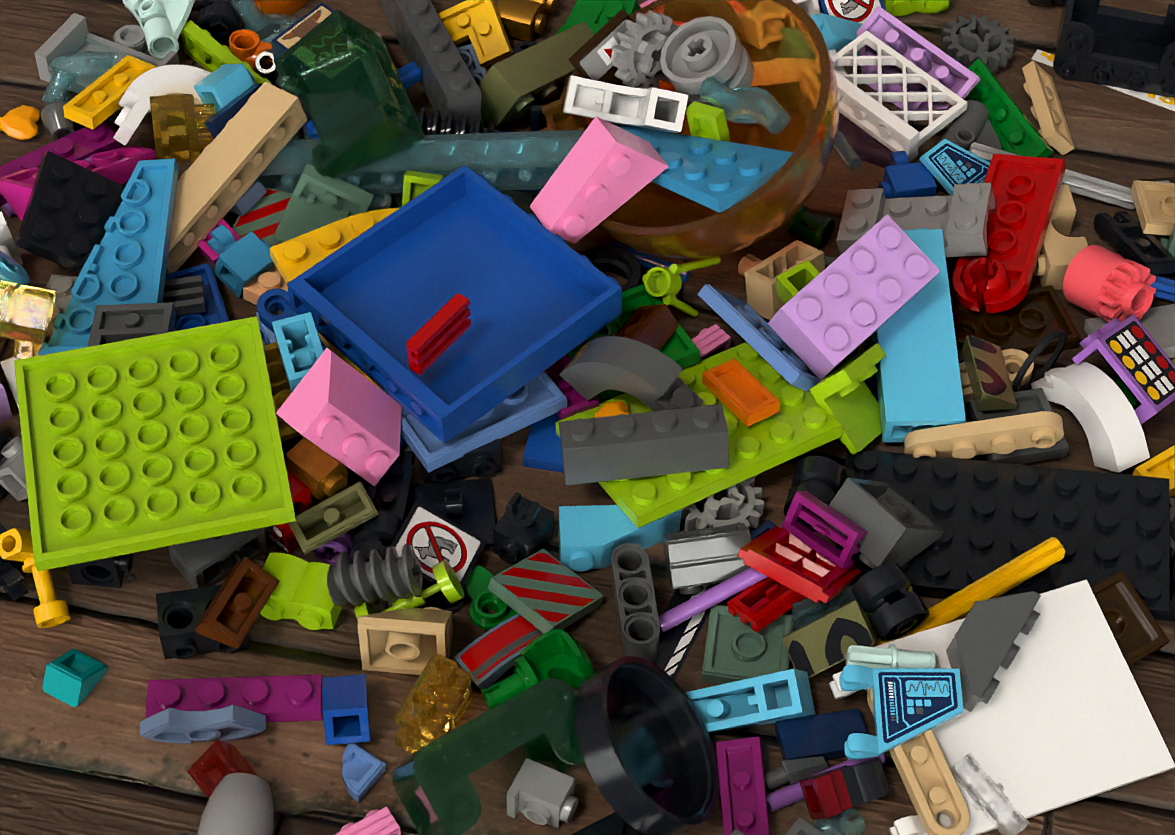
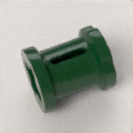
M802 204L793 212L788 222L787 232L792 236L798 234L812 241L814 247L822 249L832 236L835 221L831 218L823 219L809 212V208ZM807 224L815 227V230L808 227Z

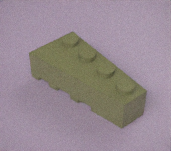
M585 22L492 65L478 85L481 91V117H483L484 128H488L492 119H494L495 130L500 131L529 113V107L542 105L561 92L567 91L571 75L581 77L568 59L594 36V33Z

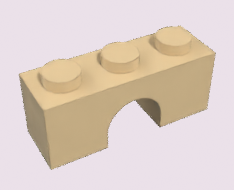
M1069 184L1060 186L1034 270V275L1039 276L1042 287L1052 285L1054 290L1063 289L1064 276L1070 262L1078 252L1088 246L1085 237L1064 236L1070 235L1077 211Z

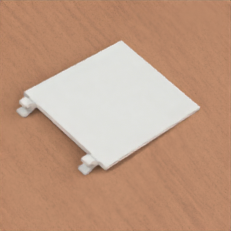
M1087 579L1040 594L1041 597L1033 609L1040 613L1027 636L1019 632L1014 644L1019 646L1020 649L1009 668L1006 670L999 666L993 676L1000 683L989 702L985 704L979 700L972 712L963 708L962 714L932 728L970 813L969 826L962 835H980L1175 768V763ZM965 618L875 647L888 648L890 644H894L897 649L934 651L935 668H951L946 649ZM842 671L832 676L834 681L829 683L835 700L857 692L841 689L839 676ZM944 814L937 815V821L940 825L944 827L951 826L948 816ZM918 815L898 819L893 822L894 826L889 828L891 835H928Z

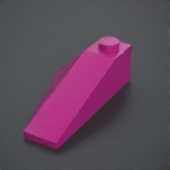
M131 145L92 154V163L88 160L72 162L123 185L130 179L139 161L153 160L157 156L156 150ZM38 167L24 169L0 178V192L21 222L39 170Z

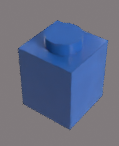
M366 674L323 677L322 700L326 745L370 742Z

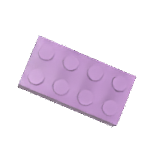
M887 214L783 305L768 324L809 369L822 380L922 290L940 270Z

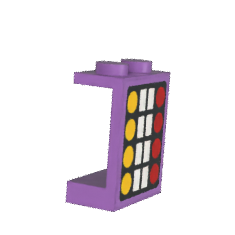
M1134 314L1121 323L1115 317L1100 330L1097 329L1079 343L1083 350L1072 358L1073 362L1077 365L1099 350L1142 404L1134 410L1141 425L1175 400V365Z

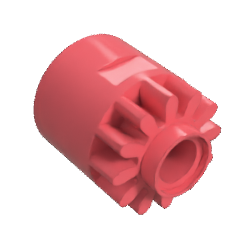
M1090 245L1078 252L1070 262L1063 280V293L1068 302L1108 322L1116 317L1121 323L1133 314L1138 320H1141L1152 305L1157 289L1150 285L1154 283L1156 276L1150 274L1149 268L1130 259H1124L1121 255L1100 245Z

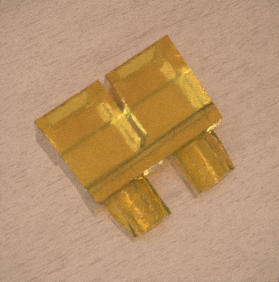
M193 94L150 96L157 160L175 158L176 161L190 159V162L194 163L202 154L204 148L214 140L209 130H197L207 128L205 121L215 114L214 103L194 104Z
M0 280V344L1 337L15 339L13 357L16 359L35 357L40 345L48 336L57 291L22 284L17 289V283Z
M434 654L394 717L397 724L401 726L395 735V746L434 763L451 735L452 728H455L472 699L470 673L458 668L456 661L439 654Z

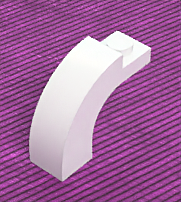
M176 64L160 66L140 75L127 88L118 103L123 109L114 122L120 127L113 138L126 146L144 117L160 108L179 109L206 125L205 121L210 116L194 85L210 75L211 72L194 66Z
M571 75L569 77L563 113L591 119L597 116L614 124L679 133L682 130L688 95L653 87L642 89L615 85Z
M1082 361L1077 365L1074 363L1065 368H1054L1045 372L1044 378L1031 383L1032 389L1042 388L1048 401L1065 406L1078 419L1087 436L1094 466L1119 473L1150 458L1143 429L1132 405L1116 383L1096 366Z

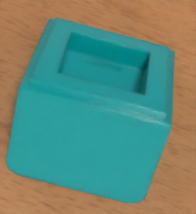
M73 648L46 665L42 689L45 693L72 707H77L107 672L108 666Z

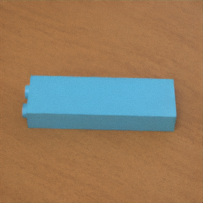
M918 228L915 230H903L938 267L940 272L872 334L873 345L879 343L887 355L875 364L878 370L876 372L882 443L904 442V437L915 430L966 422L942 229Z

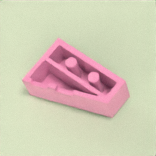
M596 116L531 203L530 208L547 230L576 244L669 166L649 141Z

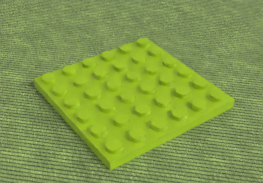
M258 316L14 360L33 556L37 571L296 521Z

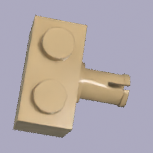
M796 240L765 260L756 258L752 254H747V257L744 256L738 265L739 274L745 277L747 303L760 316L771 320L783 306L776 291V277L807 259L821 273L825 269L824 252Z

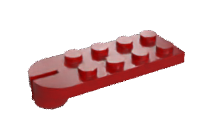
M993 154L984 183L992 184L996 203L995 209H989L986 225L987 256L959 257L952 277L956 298L967 309L980 312L984 300L987 313L1003 312L1019 304L1026 296L1066 170L1064 159Z

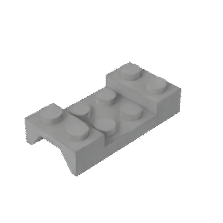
M955 184L953 195L889 199H886L883 188L848 190L836 239L840 255L888 214L902 230H915L918 228L942 229L945 257L987 256L986 225L989 209H995L996 205L992 184Z

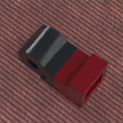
M880 757L850 766L844 765L799 780L811 819H826L840 814L846 809L891 793Z

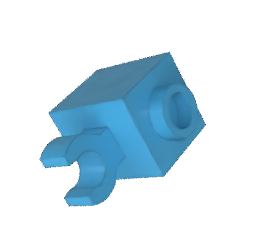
M222 224L210 233L213 238L207 244L219 255L214 274L240 299L243 296L244 286L275 265L270 257L269 248L271 246L265 240L259 239L252 231L236 242L231 232Z

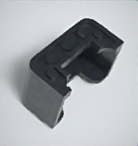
M1100 0L1064 1L1053 61V69L1059 76L1066 79L1175 98L1174 4L1168 5L1165 16L1099 5Z

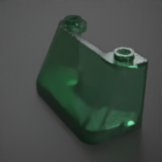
M336 9L274 61L279 73V84L286 92L290 94L295 93L304 99L322 144L312 149L313 159L311 162L321 176L335 179L409 149L424 138L421 124L385 44L375 32L342 11Z

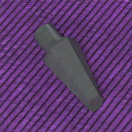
M823 756L780 760L782 766L765 773V781L769 790H773L788 782L792 785L830 766Z

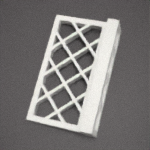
M867 30L827 61L823 62L818 58L809 65L808 89L892 152L905 151L909 162L918 156V147L967 110V101ZM868 45L877 52V56H857V51ZM881 65H896L902 70V74H882ZM837 66H853V74H839L834 69ZM857 66H877V74H857ZM907 83H921L927 88V92H907ZM857 84H878V92H864L857 87ZM882 84H902V92H882ZM882 102H903V111H890L882 105ZM907 102H927L928 111H907ZM932 102H947L953 107L944 111H932ZM928 120V126L921 132H918L908 124V121Z

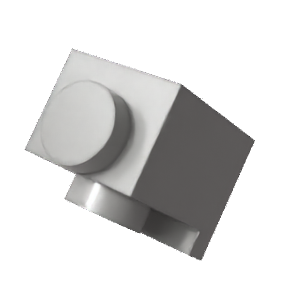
M526 758L506 794L507 816L515 819L517 813L521 812L533 823L539 825L549 824L559 829L562 822L569 823L578 805L579 799L574 797L575 778Z

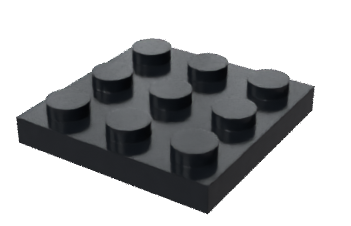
M47 151L42 157L15 246L80 274L94 245H100L106 233L104 228L110 216H115L122 203L120 196L125 186Z

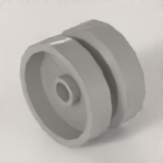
M707 16L686 22L668 37L662 47L660 64L663 73L675 87L677 93L688 95L687 107L696 101L726 109L741 99L753 82L754 66L751 57L741 44L733 27L724 19Z

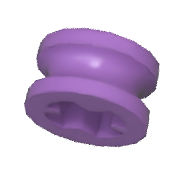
M346 532L314 549V555L326 564L337 565L340 552L350 554V550L353 547V538Z

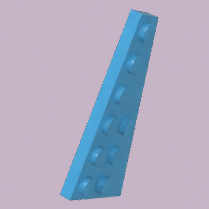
M611 123L649 141L669 166L651 182L719 213L808 168L806 154Z
M175 158L143 160L137 163L120 196L122 203L115 216H110L104 226L106 233L100 245H94L70 291L72 298L64 313L58 314L53 323L55 330L49 342L42 344L38 352L39 356L87 347L97 305L163 303L179 166Z

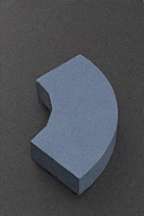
M236 705L207 711H184L167 708L140 721V736L143 738L179 744H191V740L211 741L217 739V742H226L253 736L266 730V715Z

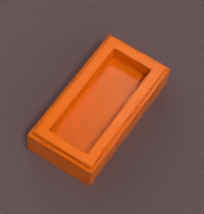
M735 358L702 373V383L747 427L780 412V401Z

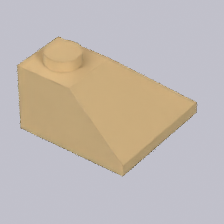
M435 607L423 609L405 608L358 617L357 625L362 670L447 677L453 637L452 611H444Z

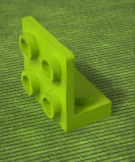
M879 343L847 360L809 389L816 403L827 414L834 416L843 425L842 437L839 440L846 445L852 455L860 452L881 434L879 403L864 382V380L878 371L875 364L887 356Z

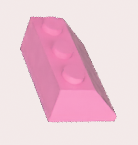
M328 348L324 350L276 412L278 416L301 435L373 486H376L400 455L402 406Z

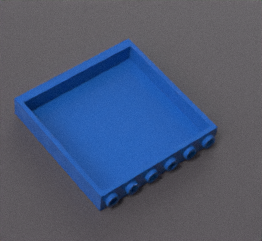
M463 165L287 283L292 310L298 315L311 312L316 330L320 335L444 444L622 314V288L613 277L603 274L593 266L586 256L579 255L570 248L561 236L551 233L541 225L534 215L527 214L514 203L509 195L499 192L490 185L489 181L482 174H476L466 165ZM459 293L465 296L470 302L467 308L470 309L471 313L468 317L471 320V326L421 375L410 370L406 342L455 294Z

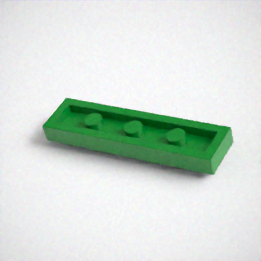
M978 58L967 69L979 76L981 80L965 98L978 101L988 108L989 120L1005 151L1022 156L1048 158L1053 153V150L986 63Z

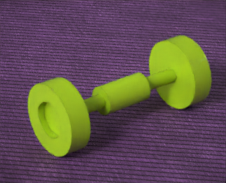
M443 560L433 566V573L437 583L422 590L421 597H415L412 594L408 599L398 598L392 601V607L382 612L417 608L427 603V597L439 591H442L447 600L453 604L464 598V592L454 570L446 560ZM366 601L355 606L357 620L359 616L378 613L375 607Z

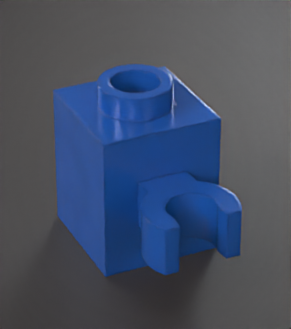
M905 151L891 152L890 156L893 165L885 167L883 182L878 184V188H883L886 199L935 196L937 185L932 173L922 162L909 163Z

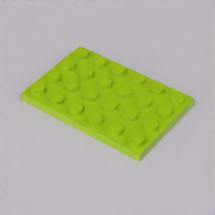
M744 342L682 369L677 376L704 401L701 406L722 404L728 428V468L602 481L598 483L637 528H640L842 437L843 425L834 416L827 414L816 403L814 396L810 392L792 386L747 342ZM735 358L780 401V412L747 427L702 383V373ZM624 393L600 403L598 407L555 422L556 434L560 438L559 422L593 418L595 413L605 403L624 402L631 414L653 411L638 398Z

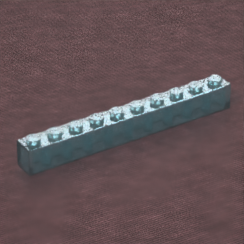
M585 130L290 140L255 181L261 182L266 188L293 193L308 163L371 194L403 193L404 174L407 170L444 175V179L463 165H466L476 174H482L489 181L490 185L497 190L543 189Z

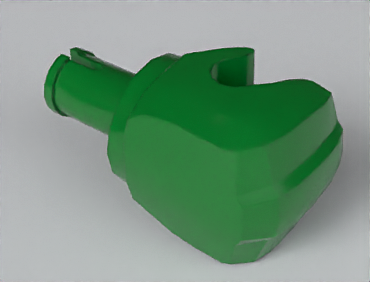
M551 629L534 639L520 652V657L514 659L515 674L488 688L482 689L481 693L493 715L525 697L529 700L532 699L537 706L543 702L563 705L566 704V700L561 686L579 689L584 679L594 673L592 661L581 645L571 638L567 632L562 629Z

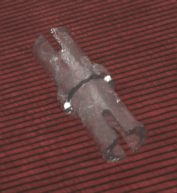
M971 753L967 754L950 768L953 777L975 802L972 806L977 812L982 810L1002 835H1017L1030 824L1003 793L1005 790L1000 782L996 784L981 768Z

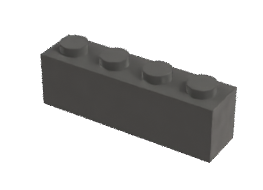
M722 404L559 422L561 456L566 485L728 468V428Z

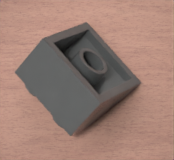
M847 478L829 504L831 508L867 531L865 538L858 542V545L861 546L859 558L873 569L893 561L898 562L902 567L937 541L944 533L938 525L887 482ZM834 527L836 530L847 536L845 533Z

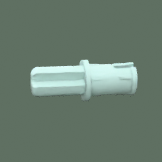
M890 644L888 648L851 645L847 649L846 665H861L869 668H935L934 651L923 652L897 649L894 644Z

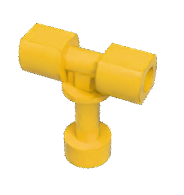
M13 528L0 534L1 558L19 562L23 561V572L33 574L40 605L33 609L37 627L49 628L69 621L71 617L67 602L65 600H57L50 570L37 571L34 563L31 530Z

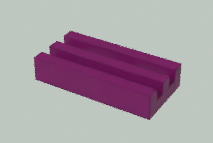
M806 490L796 491L781 526L841 569L852 568L855 561L852 559V556L857 554L861 547L858 545V542L864 539L867 531ZM809 510L820 516L822 519L811 513ZM800 517L813 526V529L841 545L843 550L840 551L796 521L797 518ZM834 527L845 533L847 536L836 530Z

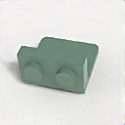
M307 163L273 236L274 241L280 244L337 220L367 212L374 195Z

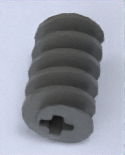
M405 544L402 548V557L398 556L394 546H388L385 559L382 558L378 548H372L369 561H367L362 550H356L353 563H351L347 552H340L337 565L331 564L328 569L327 586L332 602L336 606H344L348 602L356 605L361 604L364 600L368 603H374L380 598L383 601H392L396 596L399 599H408L412 594L415 597H421L423 577L420 562L415 556L412 546Z

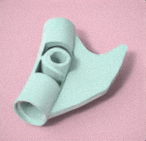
M123 0L125 7L140 24L147 42L148 51L154 58L162 60L170 51L178 52V37L190 15L195 0Z

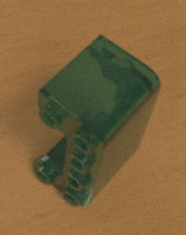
M559 678L542 680L425 745L396 765L393 771L392 782L419 835H460L473 827L481 815V802L468 775L519 746L526 758L535 762H550L555 765L559 772H563L573 765L585 762L579 747L575 728L574 708L576 694L567 682Z

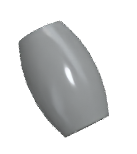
M232 773L223 777L208 799L201 816L197 835H272L274 830V806L269 784L262 778L247 773Z

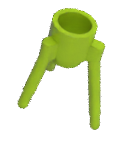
M713 257L683 264H672L669 268L654 267L642 276V281L650 295L662 297L664 304L671 305L686 314L697 317L698 311L678 300L675 296L682 286L680 274L719 264L721 259Z

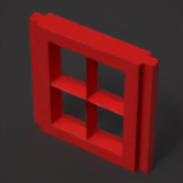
M774 526L740 548L737 555L744 559L743 564L816 603L819 601L828 603L856 581L862 572L855 568L856 563H853L852 568L841 569L791 533L777 526Z

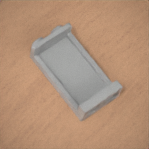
M73 13L34 53L41 80L78 94L127 55L156 66L155 68L165 65H180L178 53L170 51L160 60L88 32L86 17Z

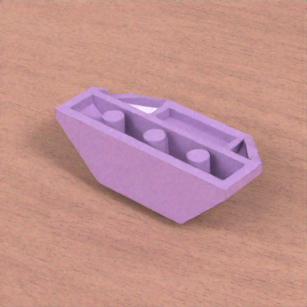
M880 6L873 11L856 32L858 37L867 30L962 99H965L981 80L979 76ZM865 45L859 50V56H877V52L868 45ZM881 65L882 74H902V70L896 65ZM861 66V73L877 74V66ZM907 83V92H927V88L921 83ZM866 84L872 90L878 92V84ZM882 84V92H902V84ZM890 102L903 111V102ZM907 102V111H928V103ZM932 102V111H944L953 107L947 102Z

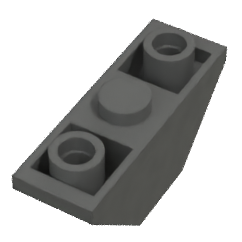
M1035 591L976 601L946 649L951 669H960L964 709L972 712L979 700L987 704L1000 683L993 676L999 666L1006 670L1009 668L1020 649L1019 646L1014 644L1019 632L1027 636L1040 613L1033 610L1041 597L1040 594Z

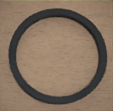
M1057 329L1037 345L1022 364L1014 379L1012 388L1015 392L1032 389L1031 383L1043 378L1044 373L1052 368L1067 343V332L1063 329ZM1060 337L1054 353L1044 367L1026 385L1021 386L1023 377L1033 361L1052 341Z

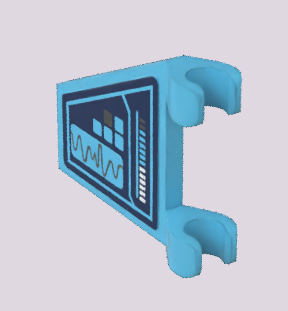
M947 139L942 140L919 159L950 195H953L955 184L984 183L990 166V162Z
M846 665L839 676L842 690L857 691L872 688L876 736L863 733L850 734L844 744L845 756L848 759L877 757L962 714L964 711L960 669L869 668L861 665Z

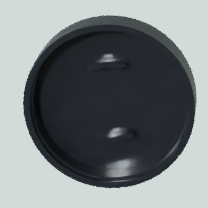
M637 656L619 658L587 676L581 683L575 699L574 718L576 734L583 759L591 777L614 811L630 826L645 835H677L707 820L713 813L719 796L718 764L708 731L698 711L683 689L659 666Z

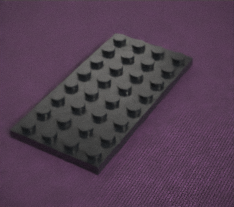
M847 448L844 469L847 474L846 479L855 478L887 482L944 531L937 541L901 567L911 582L912 591L917 592L919 595L948 598L1050 537H1056L1065 549L1064 558L999 597L1031 591L1042 594L1086 579L1089 585L1092 586L1123 570L1155 620L1168 621L1170 614L1169 479L947 457L932 458L930 456H920L914 458L913 454L863 449L852 455ZM836 543V548L842 551L843 547ZM861 552L853 554L852 559L855 560V568L862 572L859 578L849 585L848 588H852L862 576L873 570V568L860 560L859 554Z

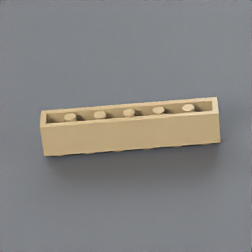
M265 81L249 97L247 103L227 122L225 128L204 148L202 154L182 173L177 181L166 274L177 272L196 250L200 241L207 237L210 230L228 213L307 121L298 97Z

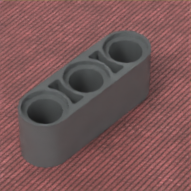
M624 543L614 549L611 557V588L621 653L623 657L637 656L653 663L659 655L660 623L649 557L642 546L635 543ZM636 638H644V639H646V640H645V641H637V640H635V639H636Z

